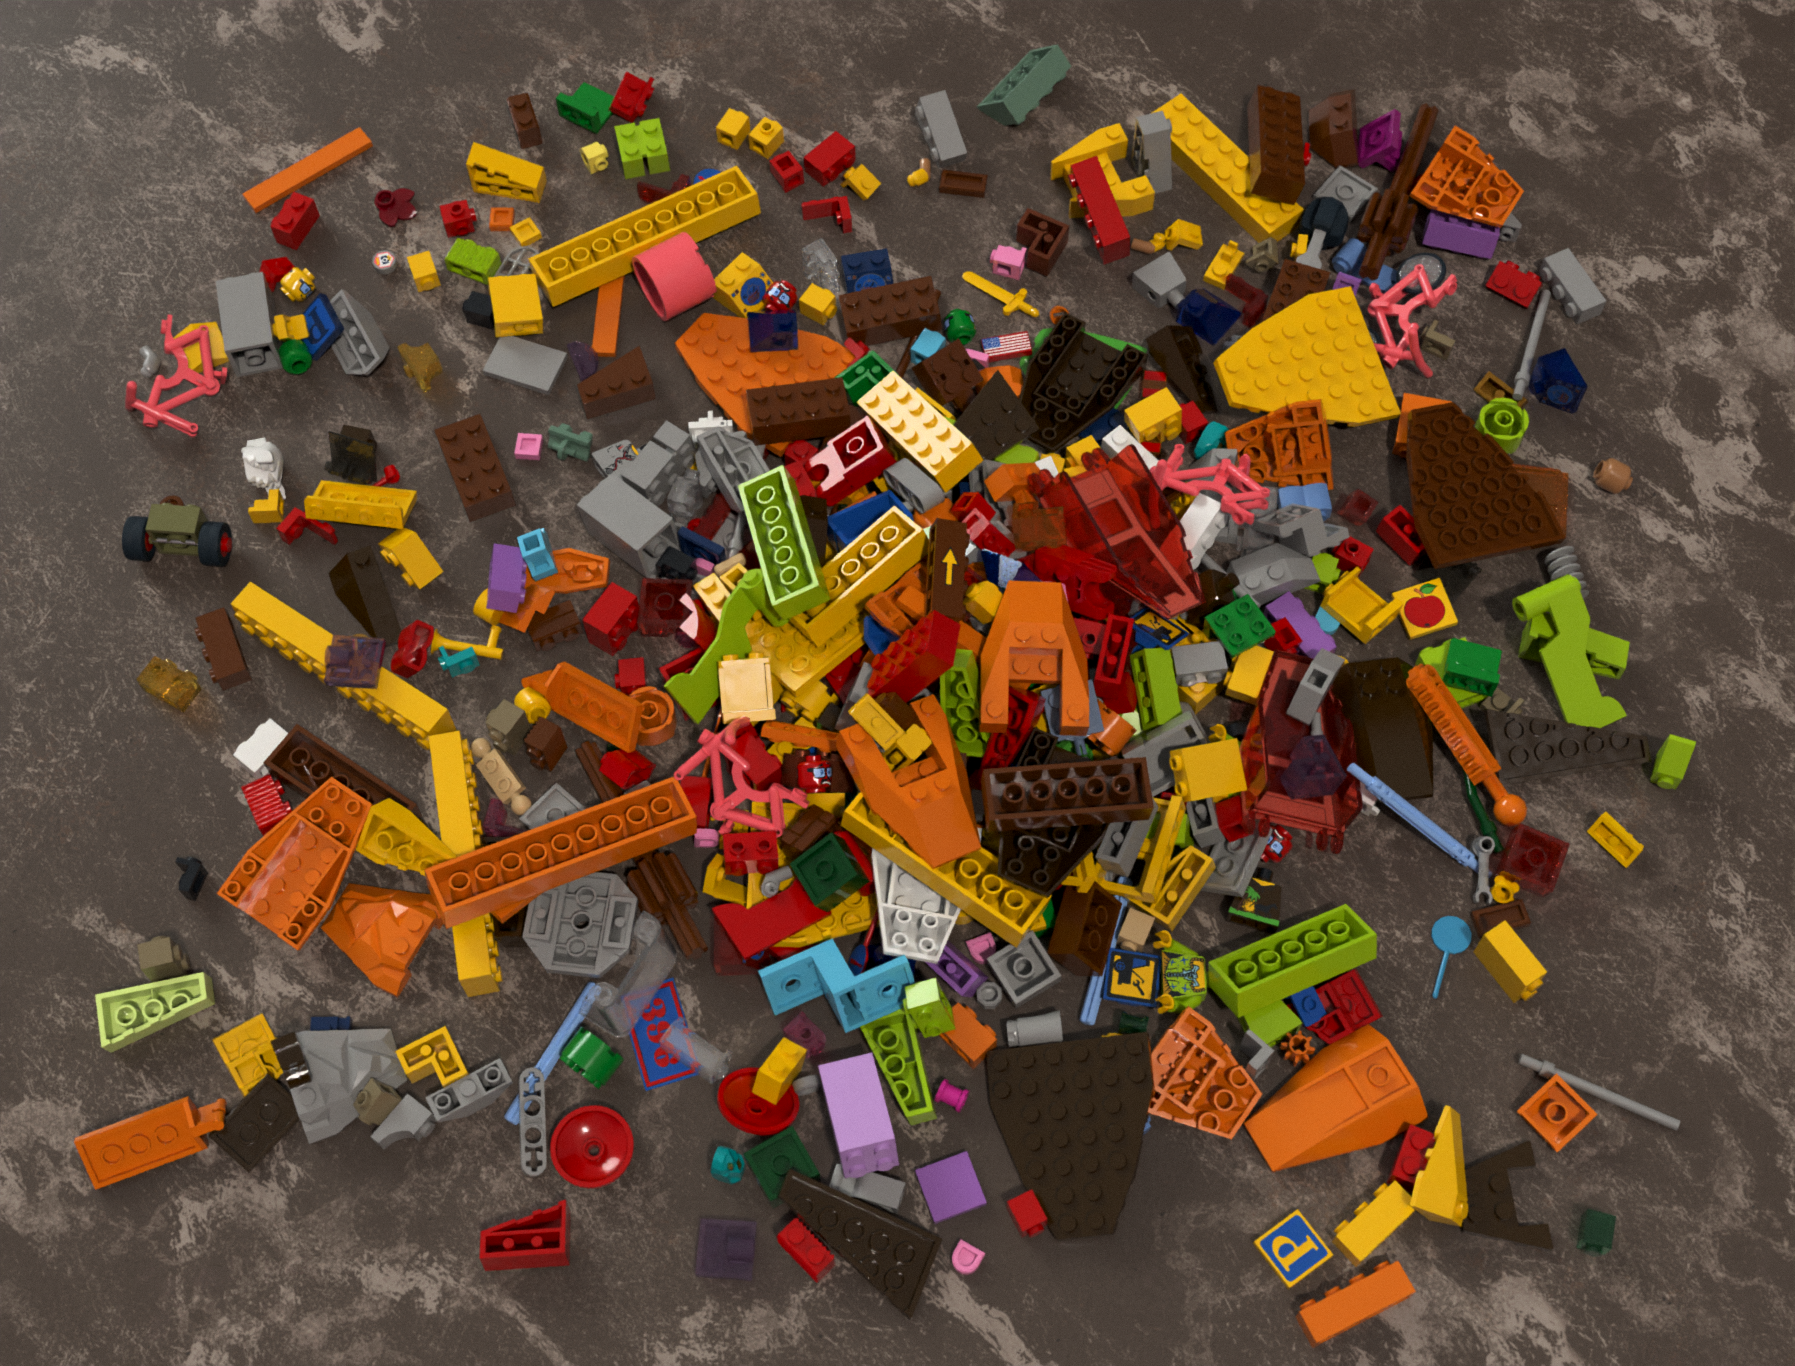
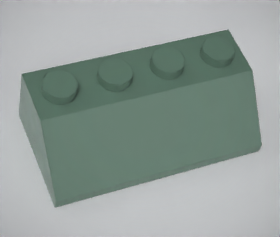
M1058 44L1030 50L982 100L977 108L1004 126L1019 125L1026 119L1025 115L1040 104L1039 100L1052 92V87L1055 83L1066 77V72L1072 66Z

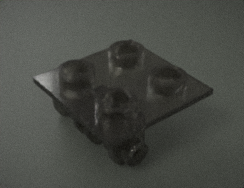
M329 431L331 462L327 461L324 467L328 474L341 475L344 479L348 477V480L356 481L363 485L371 484L372 481L377 482L374 445Z
M1428 556L1412 575L1422 583L1440 578L1448 599L1453 604L1480 574L1482 569L1477 566V563L1472 562L1434 569Z

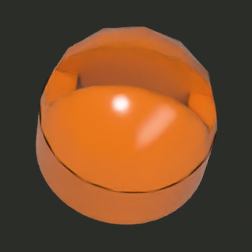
M1055 306L1050 311V320L1055 325L1063 315L1053 317L1054 313L1066 312L1069 314L1068 310L1063 306Z

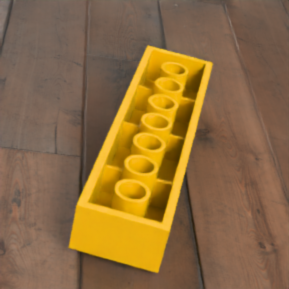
M1179 94L1152 112L1163 111L1166 119H1169L1171 122V159L1258 243L1269 237L1274 238L1278 242L1298 228L1304 209L1297 202L1295 205L1251 194L1249 157L1183 94Z
M861 791L844 811L841 821L842 827L1016 948L1045 911L1052 897L1050 895L1046 898L997 877L998 858L983 847L974 853L932 869L909 847V843L888 828L889 824L879 815L872 813Z

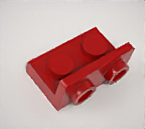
M626 71L608 110L633 123L637 116L642 117L647 107L644 104L645 99L649 100L654 91V88L651 86L654 78L650 77L645 82Z

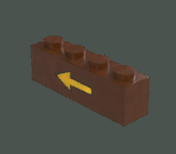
M937 518L929 529L924 617L933 610L940 612L957 623L965 617L966 605L963 604V596H965L967 591V581L964 580V573L967 571L969 558L965 557L970 541V534L967 533V523Z

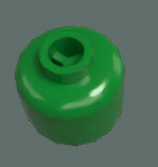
M292 339L284 342L279 347L280 362L286 372L298 375L306 372L311 367L312 355L305 342Z

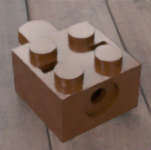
M959 339L911 368L929 397L941 406L952 401L960 416L976 397L972 387L984 380Z

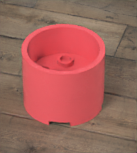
M686 232L677 234L632 257V266L638 283L649 304L663 321H667L714 297L713 294L717 292L708 264L705 265L703 258L697 252L699 247Z

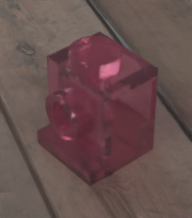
M803 1011L783 1029L784 1038L807 1049L806 1059L811 1055H818L826 1045L825 1034ZM806 1031L811 1033L809 1038L801 1037Z

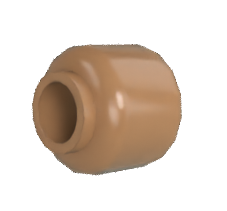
M1609 458L1606 461L1602 460L1597 465L1593 474L1596 485L1612 494H1618L1622 490H1627L1633 481L1631 468L1614 458Z

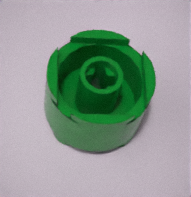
M583 1027L577 1031L561 1052L562 1056L559 1058L577 1074L582 1070L583 1072L580 1075L597 1089H600L602 1085H606L624 1061V1058L618 1053L612 1052L607 1044Z

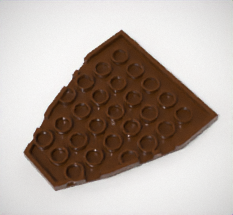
M1454 402L1412 409L1408 414L1406 462L1414 525L1434 569L1562 543L1566 538L1546 497L1541 491L1536 493L1528 485L1529 478L1525 473L1520 475L1513 468L1512 464L1514 461L1488 433L1485 436L1482 435L1474 427L1476 422L1469 416H1466Z

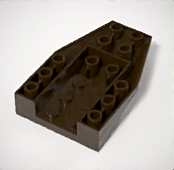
M1066 312L1028 364L1019 398L1040 428L1028 440L1052 453L1056 452L1111 411L1146 370L1148 354L1129 344L1121 352L1086 334V322Z
M1034 727L1016 767L1086 762L1091 760L1056 746L1059 737ZM1110 823L1000 831L997 877L1048 898L1103 840Z

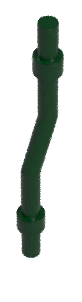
M1462 768L1467 798L1481 825L1479 829L1483 837L1488 836L1494 840L1495 847L1493 851L1495 855L1500 854L1505 850L1496 833L1498 829L1494 821H1490L1478 797L1476 785L1474 786Z

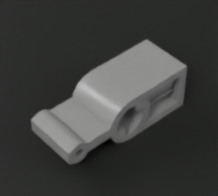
M836 1164L829 1187L874 1208L898 1215L906 1184L905 1182L873 1172L866 1173L859 1178L850 1177L845 1179L842 1165Z

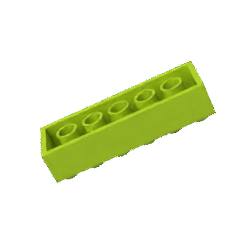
M784 465L738 485L771 605L785 621L831 600L795 479Z
M1344 904L1209 961V986L1237 1018H1240L1376 959L1377 934L1347 904Z

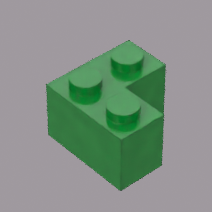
M872 350L834 378H843L847 401L852 406L858 407L857 401L894 370Z

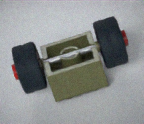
M151 504L149 517L130 516L127 518L122 532V549L124 556L128 560L150 561L157 548L161 554L199 556L200 562L203 565L222 567L228 563L230 558L232 535L227 523L208 521L201 507L196 505Z

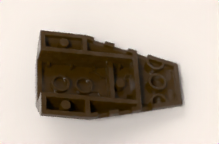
M1398 657L1347 663L1339 670L1324 698L1331 726L1342 737L1341 741L1345 748H1349L1356 765L1361 767L1370 776H1376L1405 800L1433 797V723L1406 684V679L1409 677L1407 672L1413 666Z

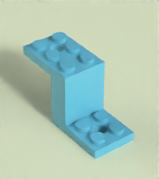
M833 939L758 971L774 1015H778L824 994L845 1033L904 1008L903 999L906 998L905 986L915 984L909 961L905 955L854 977ZM796 979L793 985L786 986L788 981ZM892 985L889 991L882 992L886 986Z

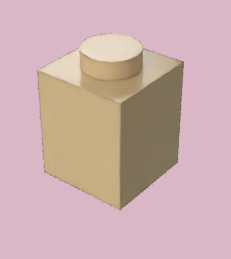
M1130 908L1118 935L1117 945H1120L1122 950L1142 953L1153 928L1155 918Z

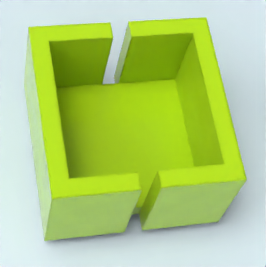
M659 118L640 121L638 126H635V122L614 126L625 179L645 176L643 157H647L650 175L670 171L667 149Z

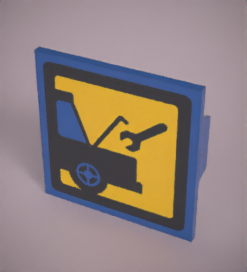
M1148 606L1131 617L1134 619L1133 629L1136 630L1135 641L1146 649L1154 648L1158 645L1165 650H1169L1189 635L1187 631Z
M1110 948L1103 999L1116 1001L1118 1004L1156 1008L1157 1001L1155 999L1158 998L1161 956Z

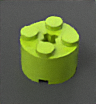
M1495 398L1483 406L1475 428L1484 436L1488 433L1507 454H1512L1522 442L1529 424V417L1524 408L1522 410L1516 401L1509 398Z

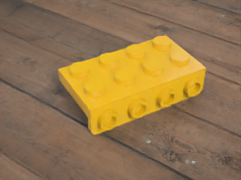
M321 480L313 496H307L304 500L305 515L308 519L403 529L417 501V491Z

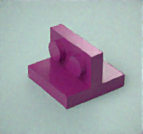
M1393 109L1360 128L1358 166L1365 168L1377 161L1391 172L1397 170L1402 143V131L1399 130L1401 113Z

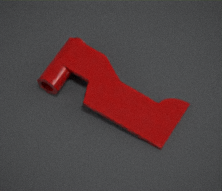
M836 831L834 834L846 841L870 882L858 890L861 896H868L874 893L875 883L872 864L848 831ZM798 877L795 878L788 889L749 909L735 903L722 904L712 908V912L744 961L829 917L832 913L831 911L827 913L814 906Z

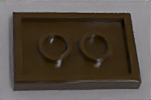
M267 1073L226 1116L224 1128L219 1131L214 1130L208 1136L250 1174L300 1119L292 1095Z

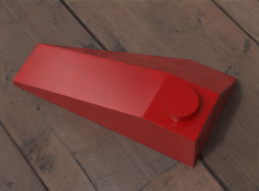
M1009 686L1008 726L1006 733H991L974 784L981 789L983 769L1010 767L1030 737L1034 727L1037 726L1040 716L1044 711L1046 698L1033 691Z

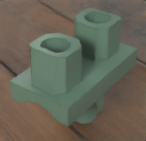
M564 423L559 427L550 426L548 429V448L558 451V459L565 460L570 455L584 461L589 460L593 442L592 433L586 431L581 432L579 435L572 433L573 429Z

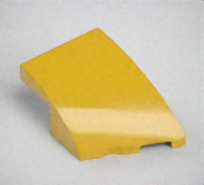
M263 1013L212 1039L220 1057L244 1098L267 1073L276 1081L283 1073L270 1042L276 1039V1037L272 1033Z

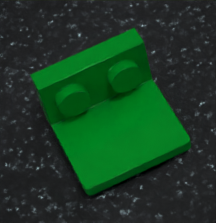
M584 82L573 96L560 92L556 97L559 116L597 134L613 114L608 109L614 96Z
M1249 594L1204 617V634L1208 639L1217 636L1231 657H1236L1273 637L1276 632Z
M1452 638L1443 672V682L1447 686L1492 697L1500 679V674L1497 673L1502 651Z

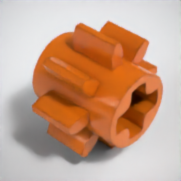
M1301 1030L1294 1036L1287 1033L1285 1038L1288 1043L1283 1042L1280 1045V1049L1285 1050L1283 1060L1289 1059L1293 1061L1295 1067L1300 1061L1307 1064L1310 1060L1307 1054L1311 1055L1315 1052V1048L1310 1047L1309 1044L1312 1037L1306 1038L1302 1035ZM1293 1046L1296 1048L1299 1046L1302 1047V1051L1299 1049L1293 1050Z

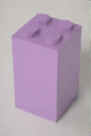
M872 1052L818 1065L823 1094L845 1179L850 1177L859 1178L866 1173L878 1170L887 1171L894 1166H898L895 1136Z

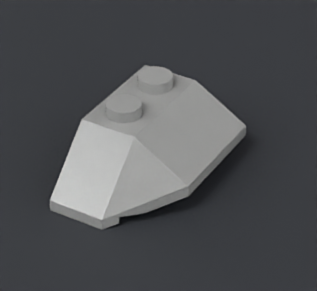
M341 289L330 300V303L345 330L331 344V347L347 375H369L383 361L390 347L371 313L347 291Z
M716 427L698 435L697 441L708 470L730 508L740 514L745 513L738 485L770 471L753 441L728 432L721 427Z
M1279 543L1230 562L1227 573H1234L1239 579V585L1261 605L1281 597L1288 591L1293 593L1320 582L1310 557Z

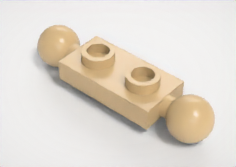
M485 738L475 739L471 743L470 749H472L475 757L482 758L476 764L477 768L501 802L506 805L511 802L512 811L516 815L522 816L532 806L531 800L527 796L520 795L526 787L500 750L494 748L491 751L490 742Z

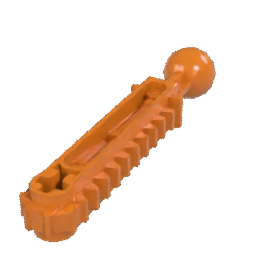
M1422 663L1407 672L1409 677L1406 679L1408 688L1474 786L1481 782L1484 784L1495 801L1493 813L1496 820L1501 825L1508 827L1521 824L1527 815L1525 801L1520 796L1508 794L1495 774L1502 769L1498 761L1481 739L1439 676L1437 670L1429 664L1424 666Z

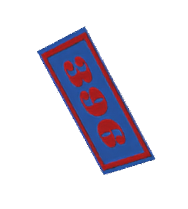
M674 978L618 994L645 1091L702 1074Z

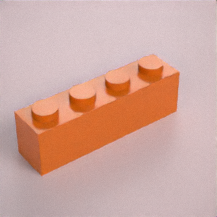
M1385 1261L1373 1268L1375 1273L1365 1277L1364 1273L1357 1275L1349 1280L1350 1286L1342 1290L1339 1286H1336L1324 1293L1326 1298L1316 1303L1315 1299H1311L1299 1306L1301 1311L1296 1315V1319L1312 1348L1412 1297L1416 1291L1399 1261L1392 1264L1389 1261Z

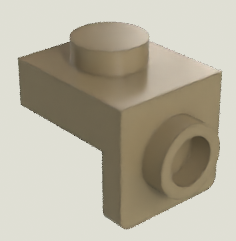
M1269 237L1252 246L1253 256L1246 259V265L1258 273L1267 271L1279 264L1277 240Z

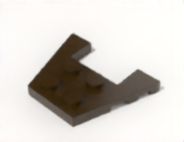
M1526 1141L1465 1169L1468 1214L1462 1222V1233L1496 1241H1508L1523 1247H1535L1546 1252L1553 1250L1548 1224L1519 1226L1508 1171L1530 1169L1536 1166L1531 1141Z

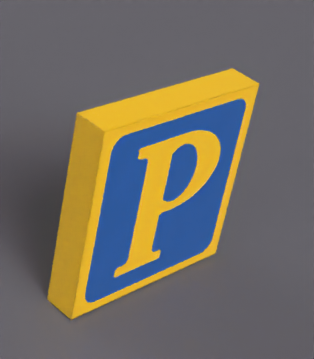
M1298 1209L1253 1242V1245L1288 1290L1333 1256V1253Z

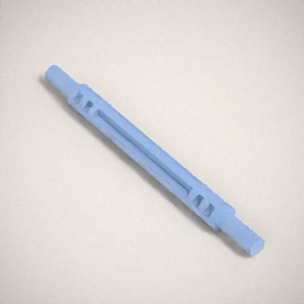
M1354 762L1348 766L1347 771L1365 784V789L1464 867H1470L1478 874V860L1474 858L1475 855L1376 776H1370ZM1489 870L1488 878L1492 876V871Z

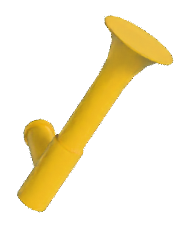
M491 626L487 646L446 639L436 629L431 644V655L439 650L438 647L441 646L455 651H463L473 647L477 656L502 660L504 649L496 648L502 629L499 626Z

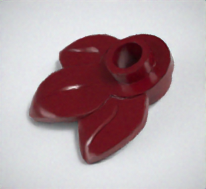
M399 188L393 192L390 190L379 191L376 194L374 203L379 210L380 220L385 225L394 227L398 219L410 220L414 218L417 212L415 207L409 202L415 195L414 191L406 188Z

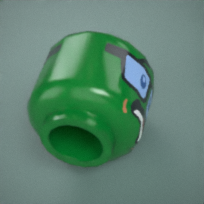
M954 309L944 318L943 326L948 341L952 343L959 339L963 345L972 341L976 335V327L970 312Z

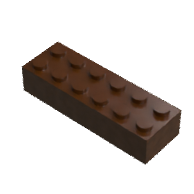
M1257 85L1247 106L1250 193L1295 205L1305 185L1300 96L1290 92L1286 93L1275 90L1272 87Z
M298 724L293 727L263 762L271 776L277 780L279 779L280 782L305 799L330 777H333L373 805L390 798L410 810L419 820L422 817L416 803Z
M1146 757L983 769L981 778L987 832L1149 820L1154 809Z

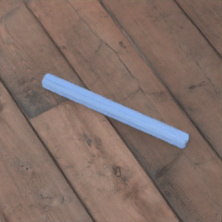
M1120 876L1117 879L1119 884L1128 886L1133 884L1128 877ZM1113 895L1122 903L1110 948L1114 949L1128 903L1125 897ZM1107 961L1103 976H1091L1079 1018L1082 1024L1090 1026L1095 1024L1104 991Z
M589 982L536 1064L535 1068L542 1072L544 1082L562 1055L561 1052L570 1042L599 996L601 988L597 984ZM530 1074L525 1082L529 1084V1093L523 1092L524 1097L538 1093H534L533 1087L539 1080L535 1079L533 1074ZM518 1094L504 1115L506 1121L513 1125L519 1123ZM528 1101V1102L525 1103V1105H524V1110H525V1112H526V1110L528 1109V1107L530 1106V1104H531L532 1101Z

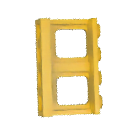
M1172 795L1170 801L1153 797L1159 807L1157 812L1161 814L1155 836L1151 839L1145 838L1136 858L1146 861L1138 886L1132 887L1106 881L1107 871L1102 868L1097 860L1095 865L1097 878L1095 881L1110 894L1157 904L1186 810L1183 798ZM1102 841L1098 844L1097 852H1098V850H1099V847H1100Z

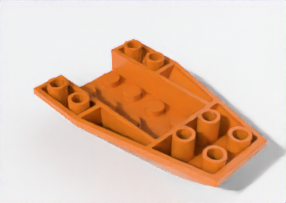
M330 777L246 852L216 894L277 934L279 938L300 951L333 904L373 804L333 777Z
M1367 1024L1323 1048L1246 1120L1243 1125L1270 1170L1276 1172L1381 1145L1405 1132L1410 1124L1416 1126L1429 1117L1417 1083L1390 1041L1371 1025Z

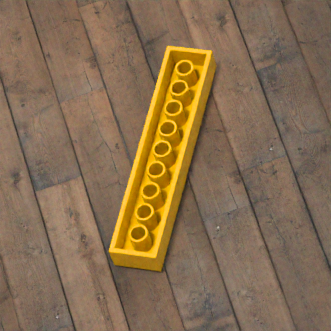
M734 166L528 258L532 273L536 275L537 284L552 307H555L634 271L632 257L677 234L686 232L696 243L761 214L758 193L738 166Z
M249 582L232 601L231 606L235 611L234 616L242 623L240 627L247 634L259 636L260 641L269 648L274 646L285 659L289 661L294 659L305 672L309 674L314 672L325 685H334L338 688L337 691L345 698L349 699L352 697L357 700V704L365 711L369 712L372 710L377 713L376 716L387 725L392 723L403 736L415 738L417 744L427 751L430 749L429 736L456 731L447 708L252 582Z
M460 730L429 736L441 841L459 857L484 847L480 836L484 835L482 821L478 817V811H481L480 801L474 789L478 787L477 778L471 766L474 764L472 749L469 747L468 739H463ZM491 913L453 926L458 979L467 996L472 997L500 991L499 982L503 981L501 966H498L496 958L500 956L498 942L494 939V925Z

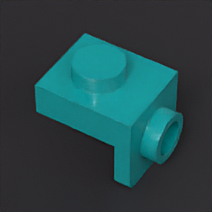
M444 646L438 647L442 655L437 657L443 671L449 670L452 678L462 673H470L480 666L473 647L449 657Z

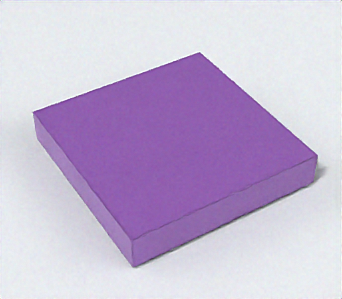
M967 1151L915 1170L934 1224L987 1205Z

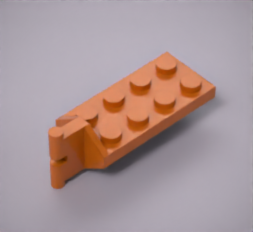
M567 662L558 663L555 669L545 671L542 674L538 673L521 680L524 688L530 687L541 693L549 703L552 711L627 753L635 751L644 704Z
M189 1096L76 1137L74 1144L95 1190L207 1149L209 1142L206 1133L214 1130L219 1131L224 1128L227 1102L225 1099L220 1098L212 1104L197 1108Z

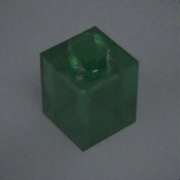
M1587 1209L1581 1215L1576 1248L1583 1249L1585 1254L1595 1257H1601L1612 1249L1616 1216Z

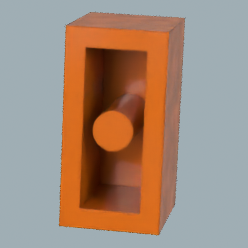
M958 1002L952 1007L956 1029L941 1033L938 1036L974 1069L987 1057L986 1053L988 1051H993L996 1048L997 1039L995 1037L997 1035L987 1024L983 1026L976 1020L977 1015L970 1007H963Z

